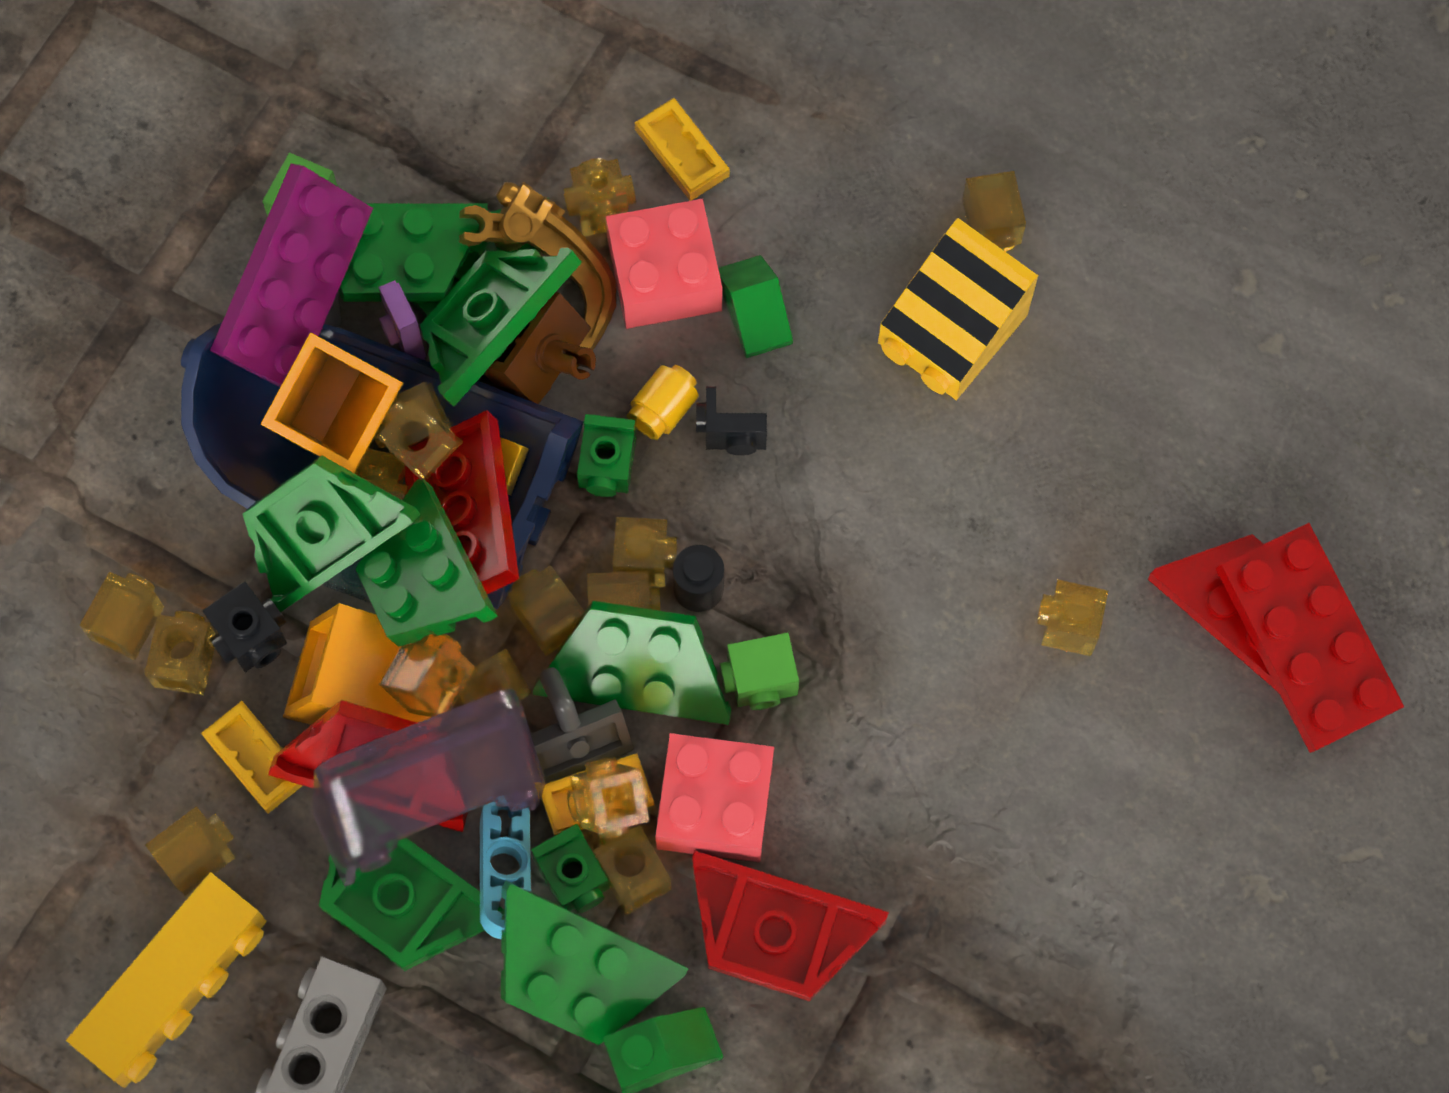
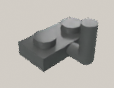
M547 668L541 672L539 679L554 709L558 723L519 738L537 787L573 775L634 750L623 713L616 699L577 714L574 702L559 671L555 668Z

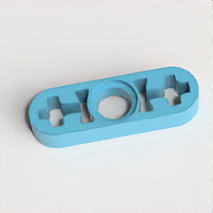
M509 790L492 793L485 800L480 817V921L484 930L497 939H501V930H504V920H502V914L498 911L505 880L531 892L530 809L527 801L521 795ZM499 810H507L509 818L512 819L508 837H500L501 818L497 816ZM498 854H509L518 861L520 869L513 874L504 875L494 870L490 860Z

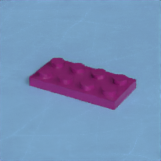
M291 163L210 351L281 387L310 332L319 337L373 208L305 166Z

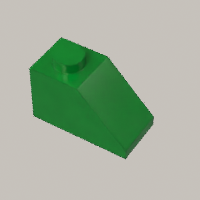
M705 1007L653 1017L603 1037L607 1054L622 1093L638 1092L724 1058Z

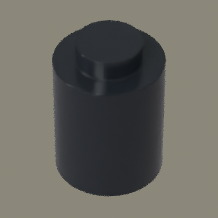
M692 545L683 549L675 558L673 563L674 595L681 606L693 612H704L712 609L720 602L724 593V563L721 556L711 547Z

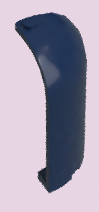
M219 323L212 326L196 339H191L183 351L181 366L185 368L181 388V426L196 464L220 493L248 509L320 456L261 425L280 387L210 351L222 324ZM324 324L319 334L320 338L403 382L401 389L354 474L403 500L407 492L402 451L486 410L498 420L501 438L529 448L512 494L508 495L520 577L523 571L522 561L527 543L536 546L551 514L550 509L543 507L546 500L548 501L555 483L558 480L562 482L565 480L584 421L477 381L453 407L439 393L437 387L441 384L439 374L431 366L430 362L348 330ZM517 581L487 594L495 609L501 606Z

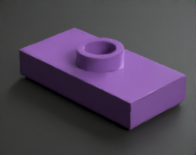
M394 280L380 286L379 291L386 315L379 318V321L389 344L392 346L398 343L402 352L425 360L426 354L417 319L399 282L396 283Z

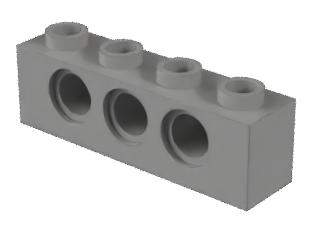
M321 957L317 968L310 967L302 979L298 998L303 999L299 1011L295 1019L289 1017L283 1024L276 1047L282 1051L274 1070L267 1068L262 1074L255 1093H344L387 988L382 980ZM328 1008L340 1010L342 1020L335 1031L326 1034L316 1031L315 1021L323 1010ZM314 1058L319 1060L321 1069L317 1079L310 1084H297L294 1079L296 1066L304 1059Z

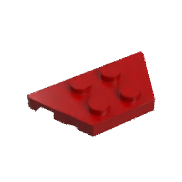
M1251 534L1157 567L1150 573L1148 580L1278 692L1215 569L1219 565L1263 545L1259 539Z
M343 700L338 702L274 756L268 773L272 777L460 832L464 830L468 815L444 730Z
M694 850L692 856L708 969L797 998L811 1001L882 928L888 917L889 912L705 853Z

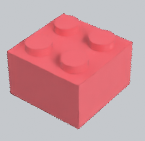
M703 199L606 216L608 245L626 329L722 311V284Z
M670 733L656 829L657 850L693 854L695 850L714 857L760 863L774 746Z

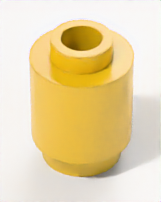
M661 365L631 401L632 409L627 414V418L635 420L636 429L653 440H658L663 433L669 434L699 398V394L695 389L696 379L679 365H673L672 368Z

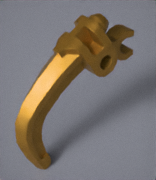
M510 182L503 183L496 194L499 203L504 206L499 214L489 213L485 208L477 205L463 208L460 211V218L475 219L480 227L477 234L464 232L459 236V243L474 246L479 245L483 241L494 242L498 248L504 251H513L528 243L547 256H557L560 248L573 250L582 263L570 277L580 287L585 304L583 319L591 327L579 346L594 350L616 308L617 282L604 257L577 228L563 217L565 211L524 182L519 186Z

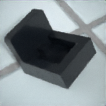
M706 386V402H696V432H706V450H726L732 455H750L755 453L756 450H766L767 413H716V386Z

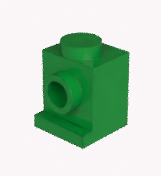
M585 414L577 471L579 488H586L587 492L602 497L615 496L616 492L629 493L636 444L635 420ZM597 452L614 455L609 459H601L596 454Z
M578 824L531 849L534 862L559 906L570 911L575 909L580 914L592 909L605 899L603 892L610 889L609 880L585 840ZM572 862H576L582 866V873L573 879L565 877L562 873L563 868Z

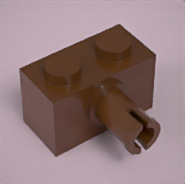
M555 292L539 310L536 317L524 327L508 345L503 354L485 371L484 375L498 389L539 404L550 391L561 372L571 375L576 379L584 380L591 374L588 371L579 369V366L594 371L596 366L595 353L590 348L579 346L591 327L561 293Z

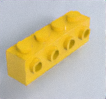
M210 872L66 1041L123 1088H126L131 1081L134 1083L140 1082L155 1065L157 1057L154 1054L167 1038L171 1041L175 1040L188 1027L193 1019L190 1011L203 996L206 998L212 997L223 986L229 976L226 969L239 954L242 956L248 955L257 946L264 935V931L261 928L267 921L256 908Z

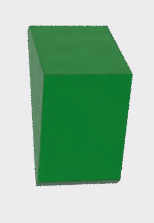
M758 255L719 267L722 295L746 359L793 344L778 277L764 258Z

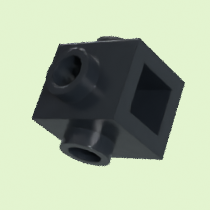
M246 581L202 610L209 624L216 632V635L209 639L226 664L235 659L245 673L254 666L259 669L273 662L280 655V648L287 644L280 629L281 626L287 623L285 618L270 598L261 603Z

